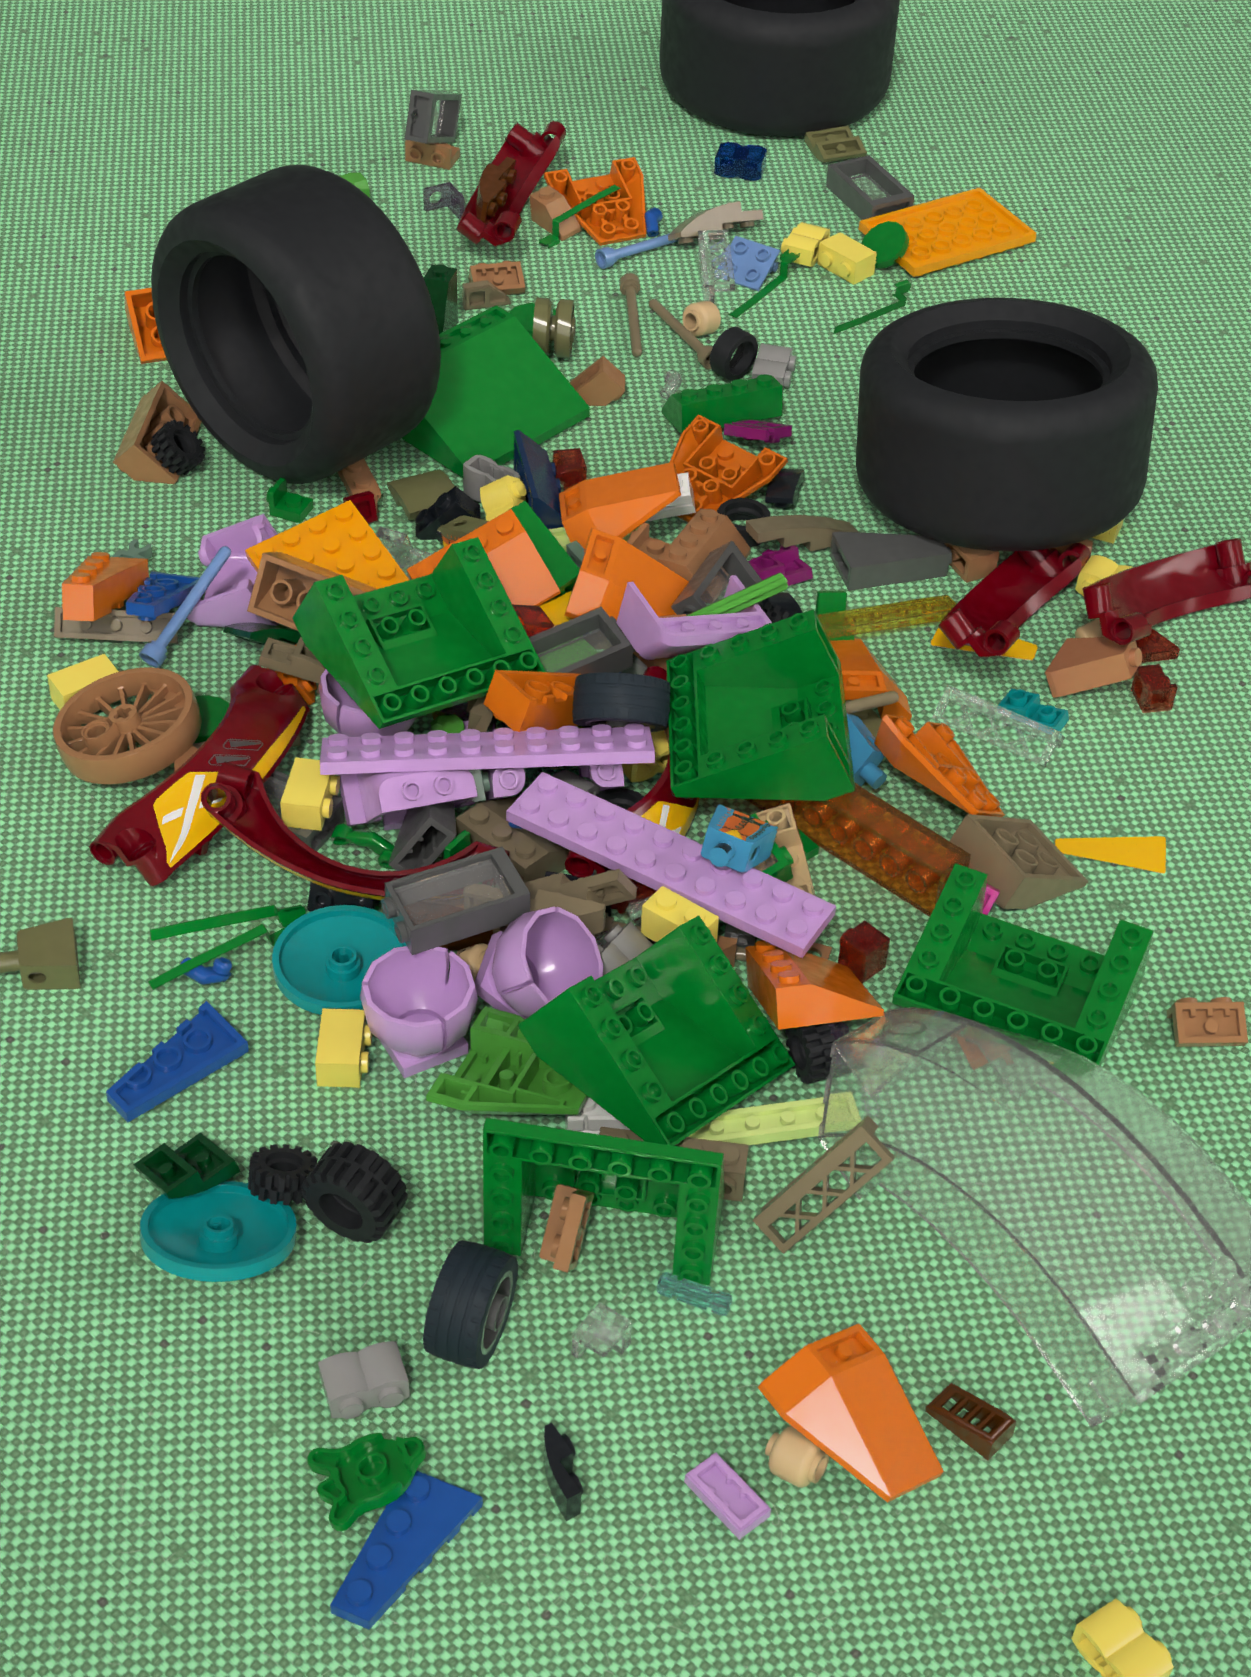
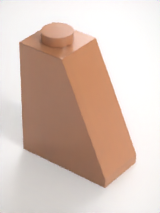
M1106 637L1067 638L1045 671L1052 697H1062L1131 679L1142 663V652L1137 648L1136 641L1126 645H1119Z

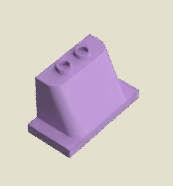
M469 770L337 774V776H340V792L343 798L347 826L349 827L379 822L382 820L381 816L389 812L452 801L454 802V808L471 806L475 804L472 799L477 797L475 781Z

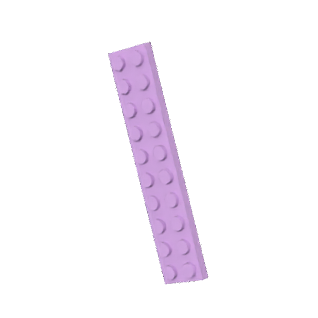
M630 723L625 725V727L611 728V726L605 724L595 725L588 729H579L576 726L570 725L562 726L559 730L530 727L526 731L521 732L513 731L509 728H498L493 732L466 729L460 733L448 734L442 730H434L420 735H414V733L408 731L398 732L392 736H381L379 733L373 732L365 733L361 737L333 734L328 738H322L320 775L655 763V749L650 727H644V725L639 723Z
M544 772L533 781L506 811V821L611 870L620 869L627 877L656 891L661 886H664L719 916V920L800 958L804 957L835 916L836 905L755 868L747 872H739L726 866L717 867L709 859L701 856L702 844Z

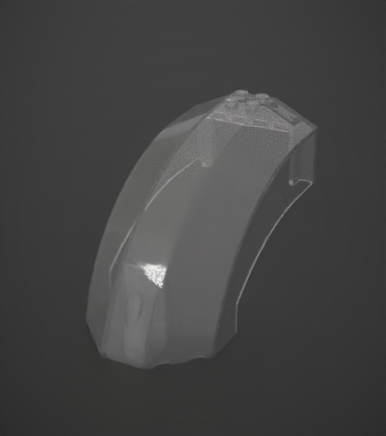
M916 1007L888 1009L884 1012V1016L871 1019L832 1043L830 1074L826 1079L823 1104H825L823 1120L819 1125L818 1131L819 1141L827 1151L868 1115L878 1125L874 1135L895 1157L892 1162L855 1192L857 1198L860 1200L878 1185L911 1208L954 1247L991 1287L1016 1318L1091 1428L1139 1405L1251 1328V1206L1228 1176L1182 1127L1145 1095L1114 1073L1077 1053L1055 1044L944 1011ZM867 1142L856 1152V1165L873 1166L881 1159ZM848 1157L843 1163L850 1164V1157ZM840 1171L850 1186V1172ZM856 1172V1180L864 1173Z

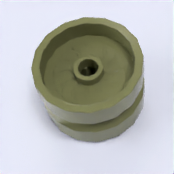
M536 298L533 339L547 356L551 350V342L554 341L556 357L563 359L571 358L576 327L574 300L560 299L557 303L556 315H553V302L551 299Z

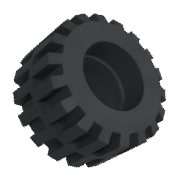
M337 1142L330 1146L302 1184V1196L306 1199L305 1203L318 1220L344 1238L347 1237L352 1241H362L364 1243L377 1241L384 1235L405 1205L408 1194L406 1193L407 1187L405 1183L400 1179L401 1175L386 1159H383L378 1153L367 1149L365 1146L354 1145L351 1142H343V1144Z

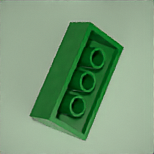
M763 374L749 380L737 379L733 380L732 383L723 385L711 384L706 388L697 390L685 389L681 393L671 394L662 407V414L680 434L698 414L719 424L721 428L724 427L725 423L732 424V422L742 420H763L782 416L783 386L772 375Z

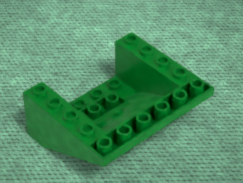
M495 305L439 334L441 365L437 390L424 419L402 439L463 478V463L474 455L488 457L500 466L514 459L515 430H520L539 445L590 416V407L518 319Z
M478 537L452 544L430 575L353 596L343 575L314 582L292 618L305 646L378 729L486 696L495 670L546 672Z
M814 609L797 613L792 617L766 624L758 629L737 634L732 638L715 644H708L703 648L666 660L667 681L670 683L671 694L670 712L668 715L671 790L676 797L826 801L855 791L841 662Z
M955 863L893 994L892 1003L1096 1076L1143 979L1154 930L1120 919L1104 956L983 914L988 874Z
M699 915L674 929L637 957L600 978L594 980L592 976H589L571 986L517 1025L538 1058L646 1142L675 1146L796 1065Z
M493 1118L485 1119L483 1127L484 1245L511 1255L521 1256L535 1196L553 1200L556 1186L564 1184L594 1192L592 1206L615 1208L626 1212L635 1211L655 1214L665 1218H677L672 1280L683 1281L692 1285L703 1284L710 1286L723 1209L724 1153Z

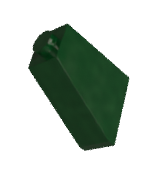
M432 264L424 276V281L431 297L440 334L456 326L458 323L457 269L441 264Z

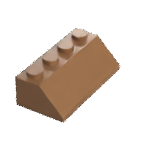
M161 381L141 398L113 463L135 481L175 484L179 475H177L176 471L174 473L169 472L168 466L164 468L162 460L157 461L155 457L158 454L153 453L151 449L153 447L151 445L152 436L167 422L176 420V422L182 421L184 427L188 424L191 427L190 431L192 433L194 431L198 432L201 420L190 404Z
M700 509L658 558V562L687 581H690L710 552L722 545L733 541L745 558L750 555L751 548L728 516L719 514L713 509ZM718 573L700 597L707 605H710L726 585Z
M265 552L261 557L247 611L298 631L292 618L313 583L339 576L340 574L283 552ZM343 576L353 596L377 590L375 587Z

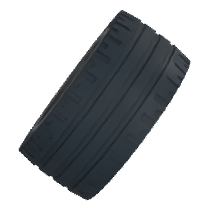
M598 672L581 674L576 677L574 685L573 723L586 728L599 724L616 728L625 727V725L630 723H639L644 725V727L649 726L651 732L663 731L667 729L669 720L670 683L661 678L631 673Z
M461 1240L456 1243L442 1266L427 1309L423 1334V1345L426 1352L443 1360L469 1368L482 1369L486 1366L499 1343L512 1306L518 1276V1261L515 1256L476 1242Z

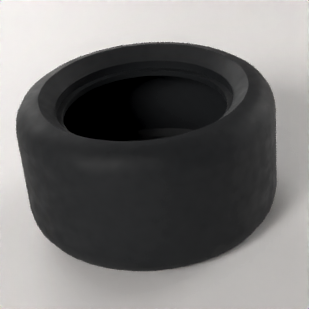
M662 0L659 55L661 76L670 94L685 109L706 121L734 131L763 136L792 137L805 136V132L847 126L868 115L881 102L887 92L891 80L900 0Z
M283 166L269 170L197 201L179 212L168 223L156 247L151 274L153 308L161 344L172 373L198 418L215 439L241 463L256 473L278 481L279 478H283L287 483L292 484L311 483L327 478L398 441L410 433L424 419L437 390L441 365L440 338L434 307L422 273L407 244L384 212L359 188L334 173L314 166Z
M976 298L936 304L917 310L884 327L872 340L864 353L860 367L856 469L859 484L872 504L893 522L927 538L955 546L989 551H1033L1061 547L1095 537L1120 523L1135 508L1143 494L1147 480L1158 391L1156 366L1143 344L1131 333L1096 314L1063 304L1021 298Z

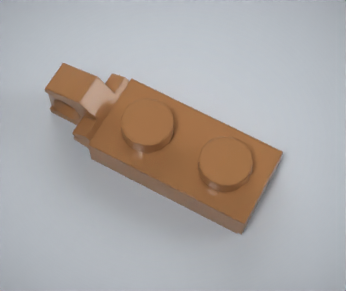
M363 458L340 470L338 474L349 496L366 491L372 492L374 494L376 511L379 513L378 499H381V491L365 459Z

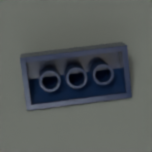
M515 430L513 470L520 475V480L526 487V502L548 529L564 527L559 502L561 485L559 478L556 479L555 463L550 462L545 449L520 430Z

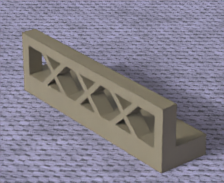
M55 607L54 637L151 642L152 640H157L175 613H164L157 616L156 620L142 621L136 615L126 614V610H112V613L96 621L63 620L62 607ZM178 631L170 643L178 644Z
M868 1115L762 1206L752 1221L783 1254L895 1158L874 1135L878 1125ZM866 1142L881 1158L873 1166L856 1165V1152ZM850 1157V1164H844L843 1162ZM833 1170L849 1171L850 1186L845 1190L829 1188V1174ZM856 1172L864 1173L856 1180ZM823 1180V1188L815 1187L819 1182ZM806 1194L822 1195V1210L818 1213L802 1212V1197ZM829 1196H836V1198H834L828 1204ZM796 1203L795 1211L788 1210ZM779 1217L795 1219V1233L787 1240L771 1225ZM801 1219L809 1220L801 1227Z

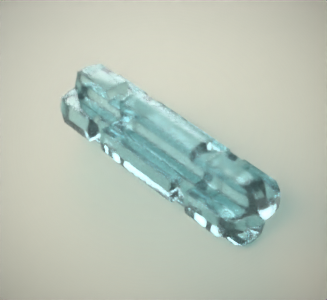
M667 1272L662 1273L657 1284V1292L660 1295L672 1298L674 1295L678 1301L704 1310L709 1307L712 1309L711 1312L721 1316H726L732 1304V1296L729 1293L717 1290L715 1293L711 1287L685 1278L681 1281L677 1280L678 1276Z

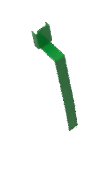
M613 185L552 220V234L539 240V244L548 245V249L559 244L560 222L601 198L619 190L620 187Z
M788 249L781 254L779 276L729 315L737 318L785 281L788 274V265L799 258L800 253H789Z
M906 279L894 284L897 288L896 292L892 295L899 300L898 302L835 326L833 334L905 306L907 298L903 294L910 290L911 283Z
M269 905L150 929L151 941L276 916L282 927H287L294 920L306 914L305 906L297 905L282 908L278 911L275 905Z
M261 924L148 981V983L154 990L263 934H266L268 941L272 946H275L279 935L286 927L269 935L268 930Z

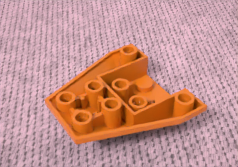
M635 157L613 160L610 174L580 180L572 181L567 169L544 173L547 185L564 195L571 209L613 185L620 187L619 190L574 214L579 224L599 246L646 237L644 177Z
M698 414L682 432L670 462L675 464L677 474L688 472L697 513L700 509H713L717 511L720 505L728 500L749 496L772 481L786 465L788 458L766 447L756 456L724 440L721 426ZM696 513L680 515L677 517L689 523Z
M670 462L587 479L559 493L562 524L570 542L577 541L585 549L591 528L624 538L668 504L672 503L681 495L675 464Z
M591 528L580 570L564 616L574 619L602 607L609 617L613 616L617 621L627 582H634L657 616L677 615L671 606L689 581L622 538Z
M861 639L830 641L841 662L845 700H855L895 691L899 695L896 703L877 707L880 718L883 719L885 715L903 716L911 720L912 714L907 696Z
M884 716L874 744L894 768L969 814L1003 817L1005 815L999 807L1000 802L989 792L960 746L953 739L955 737L954 732L946 724L927 722L914 734V726L905 717Z
M859 1323L804 1346L758 1386V1389L783 1420L887 1503L940 1477L944 1472L892 1365L884 1352Z

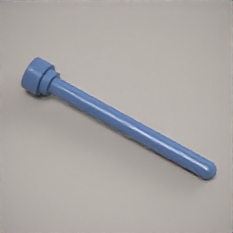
M669 234L618 249L603 247L595 252L596 263L601 269L612 267L617 262V259L675 243L678 240L669 241Z
M223 546L220 548L157 640H152L151 643L145 644L139 653L140 658L154 668L161 667L167 658L166 647L230 557L231 549L229 547Z

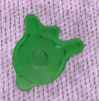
M373 1433L358 1438L341 1448L313 1449L307 1457V1463L311 1471L329 1476L328 1479L318 1485L317 1492L322 1501L332 1505L329 1513V1522L332 1528L340 1532L345 1531L364 1513L384 1507L397 1500L410 1486L417 1468L424 1461L426 1448L422 1440L417 1437L401 1438L396 1436L395 1441L393 1439H384L382 1433Z

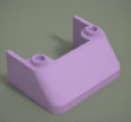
M736 575L730 576L724 598L745 589V586ZM627 582L616 623L642 658L654 660L656 658H669L703 648L708 644H715L772 622L758 603L737 613L659 618L634 582Z

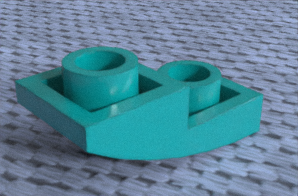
M1011 689L998 704V710L1013 721L1031 730L1056 737L1069 721L1068 710L1055 708L1051 705H1041L1039 694L1026 692L1022 689Z

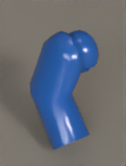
M654 207L644 214L647 235L649 237L659 235L658 223L663 218L662 212Z
M186 957L181 964L192 958ZM220 957L214 960L213 966L205 967L200 965L184 973V975L202 985L225 982L232 974L230 972L232 963L229 959Z

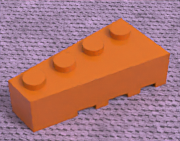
M106 552L92 553L62 583L63 620L96 621L112 613V609L122 608L124 600H128L134 592H138V587L144 585V580L149 578L148 559L110 557V554Z
M495 670L483 704L494 713L493 716L496 719L503 721L513 731H526L530 727H543L546 730H554L568 725L579 726L573 723L572 710L575 680L581 674Z

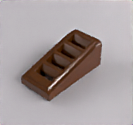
M950 1383L925 1409L929 1415L987 1461L1013 1436L1017 1422L1005 1412L953 1383ZM952 1398L957 1403L948 1411L943 1406ZM965 1408L969 1412L962 1418L957 1416ZM975 1417L980 1420L976 1425L970 1423ZM987 1426L991 1429L989 1433L984 1431Z

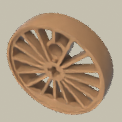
M134 668L100 678L73 695L61 708L55 719L53 736L62 761L74 776L95 784H121L148 777L174 763V760L187 752L197 739L202 719L194 692L182 676L162 668ZM137 696L133 705L128 704L127 698ZM121 700V705L115 707L114 709L109 706L110 704ZM99 710H102L108 717H103L100 715H96L94 713H96ZM135 742H138L141 746L136 748Z

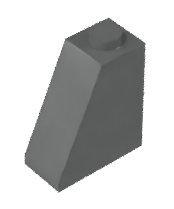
M454 802L407 809L389 860V865L397 871L431 865L457 835Z

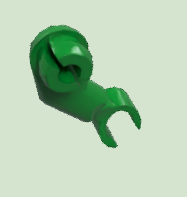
M339 824L335 827L331 838H335L333 844L346 845L354 843L358 847H368L380 855L378 863L381 867L386 869L393 868L389 865V860L394 845L375 832L353 831L352 828L345 824Z

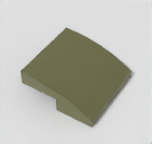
M849 126L805 132L804 141L814 156L822 163L867 155L860 137L853 136Z
M440 469L387 482V487L397 507L402 506L409 521L416 519L423 509H428L442 493H447L455 487L449 477Z

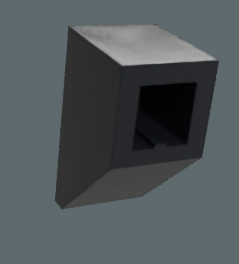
M455 486L449 492L442 493L428 509H423L415 519V536L419 540H436L438 528L459 516L465 515L481 519L480 505Z

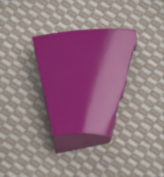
M780 544L781 549L778 551L768 549L761 556L748 561L762 580L777 573H782L786 577L788 586L813 579L812 568L799 558L798 547L795 545L784 548Z

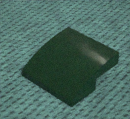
M254 622L227 625L223 632L264 646L268 638L297 644L301 637L299 631Z
M201 1132L175 1151L163 1143L133 1164L142 1176L169 1199L182 1198L206 1191L240 1172L235 1160Z

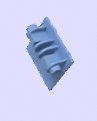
M735 236L713 276L759 291L768 273L777 271L778 262H775L780 250Z

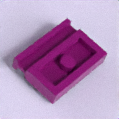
M742 420L732 422V424L725 423L724 435L743 437L745 440H763L766 443H779L780 438L792 436V425L759 420Z

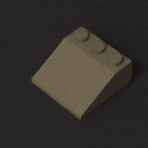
M520 796L479 802L456 817V837L463 830L470 832V845L478 841L498 848L503 847L504 850L510 851L509 858L523 882L543 878L546 871L560 873L565 870L564 864L570 851L569 849L526 829H517L509 826L508 821H506V811Z
M967 814L947 844L956 854L955 858L959 863L988 874L987 884L1000 890L995 903L1003 909H1028L1085 887L1088 883V880L1029 819Z

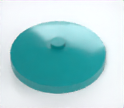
M336 905L320 908L297 918L279 935L272 954L274 979L283 995L306 1011L322 1015V1008L364 1010L360 999L361 987L371 963L393 948L407 945L405 942L400 943L398 941L393 919H387L385 914L377 910L355 905Z
M224 1181L215 1187L191 1196L169 1199L162 1194L157 1197L142 1214L140 1220V1243L143 1252L151 1262L173 1275L205 1282L236 1281L263 1274L278 1266L289 1256L296 1241V1217L292 1208L289 1205H283V1201H277V1204L274 1205L270 1204V1199L263 1202L258 1199L259 1195L253 1196L251 1190H248V1183Z

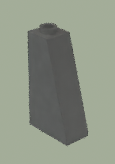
M832 532L830 557L848 591L947 576L948 565L952 562L951 549L946 547L945 543L922 535Z

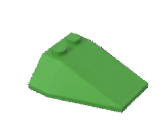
M484 1006L470 1027L471 1050L454 1076L440 1073L427 1093L426 1101L472 1114L579 1115L588 1096L536 1056L517 1026L525 1020L524 1018L516 1014Z

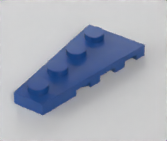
M152 571L150 578L144 580V585L138 587V592H134L126 601V614L136 615L142 621L156 620L157 616L169 613L170 609L180 606L200 577Z
M207 1001L198 1008L199 1013L192 1020L186 1019L176 1028L177 1033L166 1043L161 1041L153 1048L151 1057L144 1063L138 1062L106 1091L107 1101L127 1123L249 1052L248 1042Z
M416 1470L407 1490L397 1500L386 1505L330 1604L331 1614L370 1630L404 1593L408 1582L418 1572L422 1573L432 1562V1556L445 1542L449 1543L458 1534L460 1526L470 1515L474 1516L483 1506V1497Z

